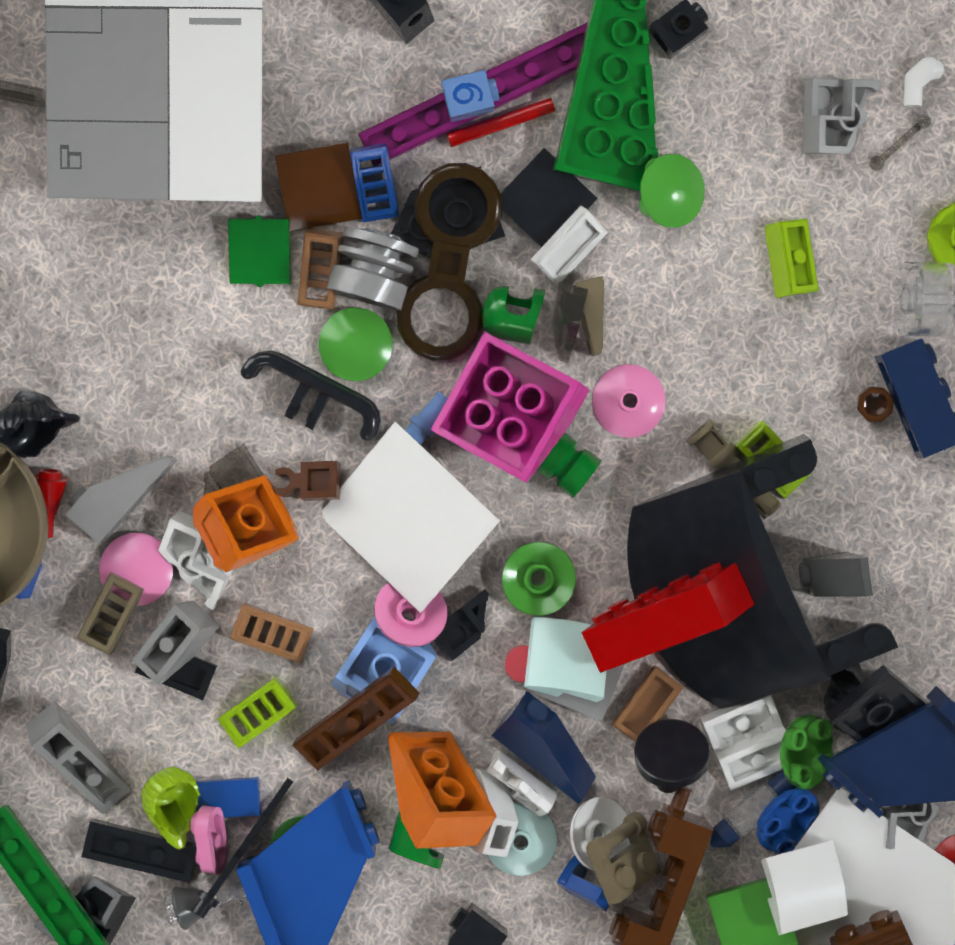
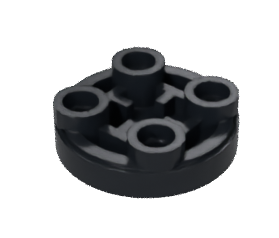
M666 719L654 722L639 734L635 742V764L639 773L648 782L656 785L661 792L673 793L678 788L691 785L708 770L709 746L707 739L697 727L686 721Z

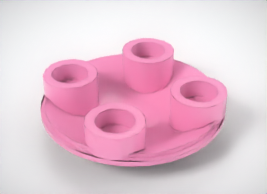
M128 533L116 538L107 546L100 560L99 573L103 586L110 572H113L143 588L144 591L137 606H143L156 601L166 592L172 581L174 564L168 563L158 551L161 544L158 539L144 533ZM113 586L111 590L112 593L128 601L132 596L116 586Z

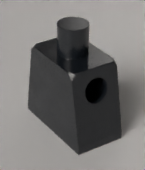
M370 0L406 45L435 21L426 0ZM419 14L413 22L409 23L414 16Z

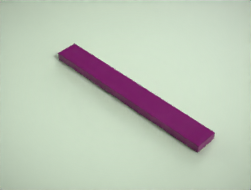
M588 22L486 71L488 79L495 78L500 100L494 101V110L576 71ZM440 93L358 133V136L363 146L387 143L389 159L392 160L485 114L451 122L444 94ZM381 158L371 160L373 166L382 165Z

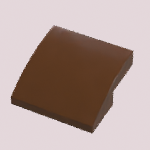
M348 143L275 156L286 217L290 219V232L362 219Z

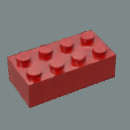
M720 562L712 564L700 570V574L692 578L689 575H684L669 582L668 587L661 590L658 587L651 588L637 595L638 598L630 602L627 598L608 606V610L592 617L593 624L581 633L599 672L602 673L726 627L752 607L755 603L737 564L733 563L723 568Z

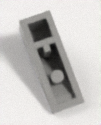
M165 456L92 485L87 490L81 487L68 501L71 508L65 515L96 543H104L177 460L173 456Z
M55 701L26 724L31 746L103 814L132 791L130 786L82 727Z

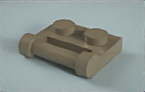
M634 811L624 818L620 826L604 837L594 838L586 846L587 854L608 905L622 902L661 873L657 858L645 832L647 821L639 812ZM628 838L631 845L610 859L611 850Z

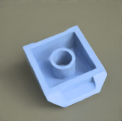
M374 616L331 685L340 695L350 699L388 670L395 667L417 689L437 654L430 643L419 647H407L391 641L379 629ZM402 711L397 713L395 716H393L386 722L393 724L398 719Z

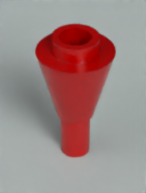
M45 468L40 469L39 474L34 476L41 488L46 503L48 538H52L55 515L58 512L69 479L62 476L61 470Z

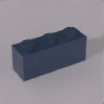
M923 338L875 356L888 391L894 399L893 403L916 458H926L954 446L955 412H953L948 398L951 397V391L946 380L943 377H938L934 364L937 363V358L932 346L929 343L925 344Z

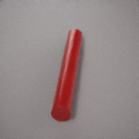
M548 98L447 133V137L452 148L556 112L552 98Z

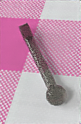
M925 114L920 115L917 118V123L884 153L871 158L869 162L870 168L874 171L881 170L884 167V161L920 129H926L930 126V117Z

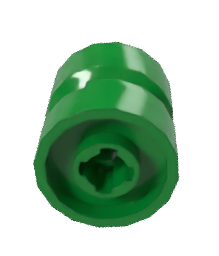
M564 433L536 471L546 479L556 476L557 486L571 498H574L602 460L589 450H576L577 441L567 433Z

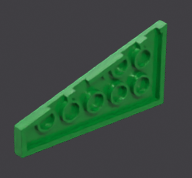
M593 0L555 159L554 171L640 192V182L646 163L653 158H658L654 128L656 117L652 65L649 62L648 49L650 38L649 30H647L645 9L647 0Z

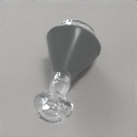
M236 877L233 878V886L220 889L214 897L219 901L218 905L237 900L238 905L243 907L244 902L248 901L241 881ZM174 887L172 895L164 898L165 911L171 926L179 924L183 930H187L201 918L191 911L199 900L197 895L200 891Z

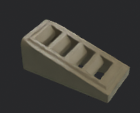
M603 276L576 282L573 286L589 354L592 357L600 355L603 349Z
M110 572L77 639L107 655L114 653L144 589ZM113 586L130 593L132 596L129 601L112 593ZM107 599L125 607L123 613L105 605ZM101 612L119 620L117 625L115 626L100 618ZM97 624L112 632L110 638L93 630L95 625Z

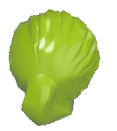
M172 766L160 770L148 779L141 793L142 805L148 819L159 830L166 841L178 850L186 846L187 833L191 829V819L198 806L197 801L200 792L191 773Z

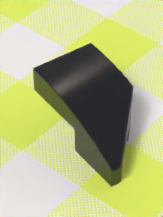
M486 589L482 590L448 616L443 631L434 640L449 661L456 659L481 639V633L485 631L486 601H488L489 596Z

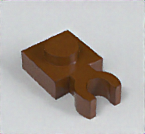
M338 461L301 462V473H295L286 467L275 470L277 476H287L290 479L287 487L275 488V493L281 497H291L300 491V499L303 501L340 500V463Z

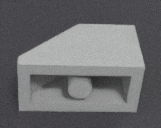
M195 601L175 604L132 661L157 685H161L201 651L220 625Z

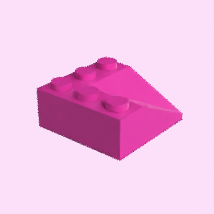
M484 332L434 422L431 431L527 483L568 429L590 390L581 382Z

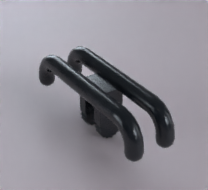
M273 350L258 352L249 357L242 366L241 376L247 380L257 377L262 368L268 366L300 382L286 410L285 417L292 420L298 414L302 401L312 388L318 391L319 395L313 410L306 419L305 427L311 430L314 429L329 399L332 398L361 414L363 426L360 430V436L363 440L370 441L377 435L381 423L380 411L372 400L283 353Z

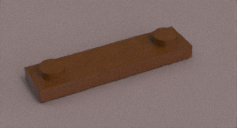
M393 667L298 736L292 746L318 771L416 701L420 693Z

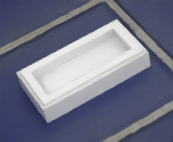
M580 206L530 260L555 285L559 286L608 232L586 208Z

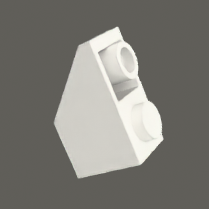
M475 768L474 775L497 817L478 845L468 847L481 854L507 857L519 822L509 787L488 773L487 770Z

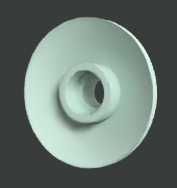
M513 803L519 822L508 856L488 855V857L501 871L511 875L525 876L538 872L549 863L556 849L557 833L554 823L547 814L539 817L522 804ZM519 835H523L528 839L527 845L522 848L514 844V839Z

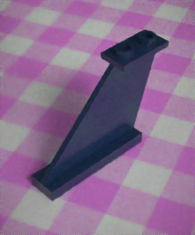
M937 686L926 696L931 702L830 758L824 754L818 758L826 769L822 774L826 780L837 790L844 786L851 792L848 796L849 800L863 813L870 809L880 818L884 814L880 807L955 801V702Z

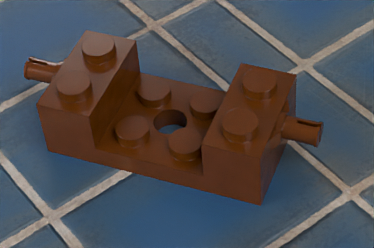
M687 787L678 788L675 791L670 805L663 803L661 811L654 810L648 825V831L652 832L651 838L657 851L669 855L662 873L663 876L667 877L662 890H655L650 903V910L654 911L653 916L625 906L622 915L615 914L610 926L609 934L613 935L612 943L614 945H671L713 832L705 818L684 811L692 792Z

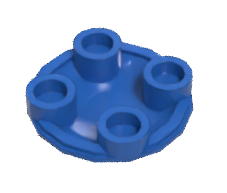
M801 788L785 791L775 797L764 808L758 820L756 835L759 843L766 850L774 851L777 855L793 851L819 815L820 807L817 797L809 790Z

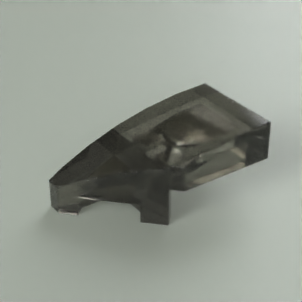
M244 444L210 465V470L204 474L203 482H205L203 495L264 475Z

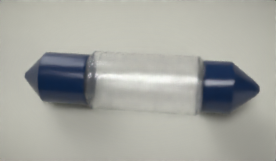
M781 770L771 780L764 782L724 815V819L713 827L710 840L711 847H731L738 840L744 839L757 828L758 820L764 808L775 797L785 791L798 787L791 784L783 770Z

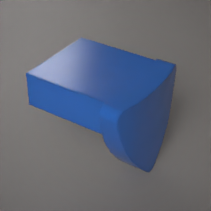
M574 855L564 868L557 883L569 894L606 912L610 905L607 903L602 888L584 880L587 868Z

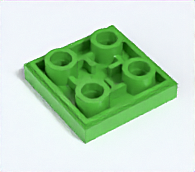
M766 877L706 894L721 945H799L795 931L778 935L767 900L772 895Z

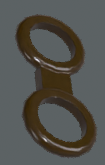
M447 163L432 170L420 183L414 199L415 219L422 234L433 243L428 275L413 281L408 287L402 310H396L397 329L403 342L415 354L432 361L451 360L466 353L478 340L483 327V306L476 291L465 282V275L470 250L484 244L498 227L502 216V197L495 181L481 168L468 163ZM450 178H465L475 182L483 190L487 199V214L483 224L475 232L466 236H451L443 233L434 225L429 214V201L433 191L441 182ZM445 288L457 293L464 300L469 311V323L465 333L451 344L435 346L424 342L416 334L411 324V310L414 302L422 293L431 289Z

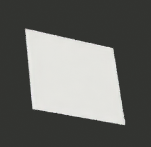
M396 421L340 488V500H330L322 510L325 521L420 613L500 522L493 513Z

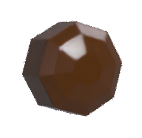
M868 386L858 395L857 410L867 421L882 422L892 414L894 399L884 387Z

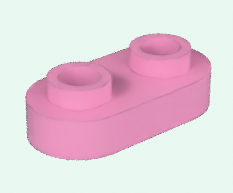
M204 805L198 812L194 813L190 825L191 832L195 836L197 848L196 862L200 865L203 873L219 875L227 864L229 852L224 816L220 807Z

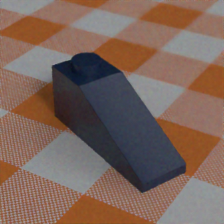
M528 691L508 710L491 735L578 804L582 802L596 778V775L557 714Z

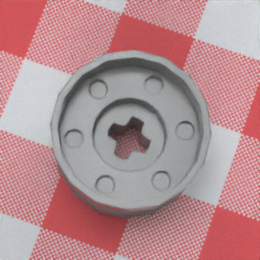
M344 227L342 237L357 243V246L355 248L339 245L338 252L352 259L351 266L333 265L327 289L373 305L401 311L408 287L393 278L395 272L412 274L413 266L399 261V258L417 259L419 249L407 244L398 236L380 230Z

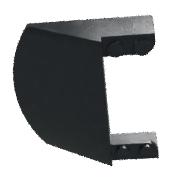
M805 434L632 507L628 529L627 560L634 600L638 598L637 595L654 587H658L661 590L668 587L669 582L679 577L689 575L692 578L700 574V570L720 562L722 568L733 563L737 564L755 603L726 627L658 651L673 672L688 687L718 708L830 680L828 677L830 675L898 648L892 632L881 623L866 624L818 645H815L753 501V498L801 479L815 469L817 453L811 439Z

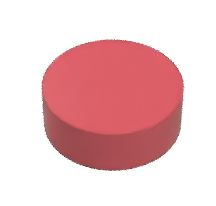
M519 645L512 648L505 659L507 674L514 681L525 683L529 648L527 645Z

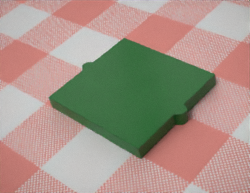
M257 215L255 218H229V283L256 284L257 287H262L264 284H290V219H263L261 215Z

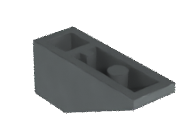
M849 552L804 558L805 566L799 567L802 589L808 588V594L814 597L873 596L868 557Z

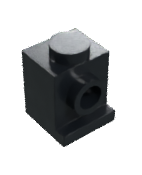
M683 0L658 20L656 19L652 22L648 30L671 60L706 33L708 27L705 22L709 18L698 2H694L691 5L688 0ZM680 18L686 19L689 23V28L686 30L678 29L676 20Z

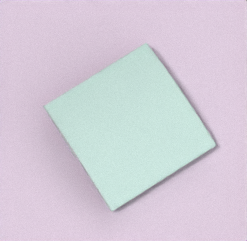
M534 617L531 621L524 688L555 697L566 693L594 702L602 700L605 692L606 671L599 672L581 633L591 624L564 619Z

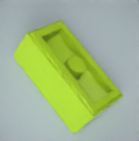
M808 219L780 221L765 225L764 229L775 297L781 298L818 292L819 287Z

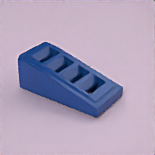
M387 143L350 149L363 223L399 217ZM380 158L382 160V165L361 168L360 162ZM384 173L385 179L363 182V176ZM387 187V193L366 196L365 190ZM389 200V208L368 210V204Z

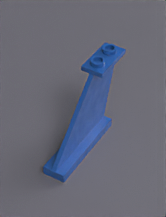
M350 780L343 782V785L258 855L239 861L236 871L265 945H329L367 858L375 857L376 844L380 843V839L374 823L370 822L367 824L362 810L367 809L360 788L353 789Z

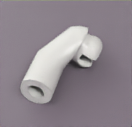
M934 57L923 58L906 73L903 107H922L923 86L935 78L939 79L944 73V65L940 60H936Z

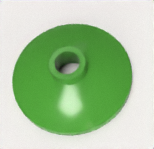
M532 542L516 549L507 559L502 572V585L508 600L518 610L534 616L549 615L565 606L570 600L576 584L575 569L568 555L559 547L546 542ZM536 571H541L546 576L545 582L541 585H536L531 580L532 574Z

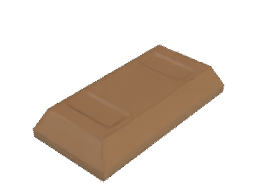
M654 665L611 725L636 742L639 734L647 726L660 721L684 686Z

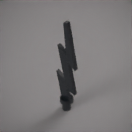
M289 778L286 779L209 892L206 893L202 889L197 895L199 900L191 911L204 919L211 907L216 908L219 901L214 898L294 781Z

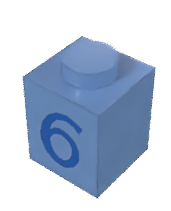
M486 70L442 80V90L451 122L494 112V101L500 100L495 78L488 79Z

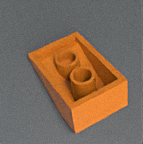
M390 732L388 743L400 816L416 849L477 846L497 815L452 733Z

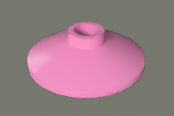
M631 364L620 365L607 371L597 382L592 396L593 411L601 426L608 432L625 438L642 436L651 431L661 420L666 403L665 392L659 379L646 368ZM626 394H633L636 397L637 402L633 408H628L623 404V398Z
M388 582L377 595L374 604V616L379 629L391 641L402 646L419 647L429 644L441 634L447 621V606L442 594L439 592L420 613ZM411 612L414 620H406L402 613Z

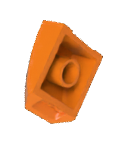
M266 475L204 494L193 507L194 527L197 528L213 559L214 566L225 572L261 559L299 540L295 523L281 497L275 493V487Z

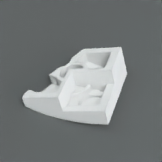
M178 511L170 518L158 551L168 563H172L178 568L181 578L188 585L192 582L205 597L206 601L204 604L214 610L233 570L225 572L214 566L213 559L197 528L194 527L193 516Z
M496 750L488 761L490 766L487 772L513 789L511 797L539 817L548 814L555 802L557 793L500 750Z

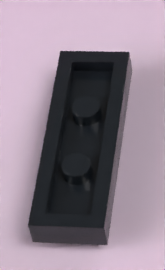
M92 819L89 822L81 857L189 883L196 862L197 848L196 843L186 841V846L178 850L171 846L162 835Z

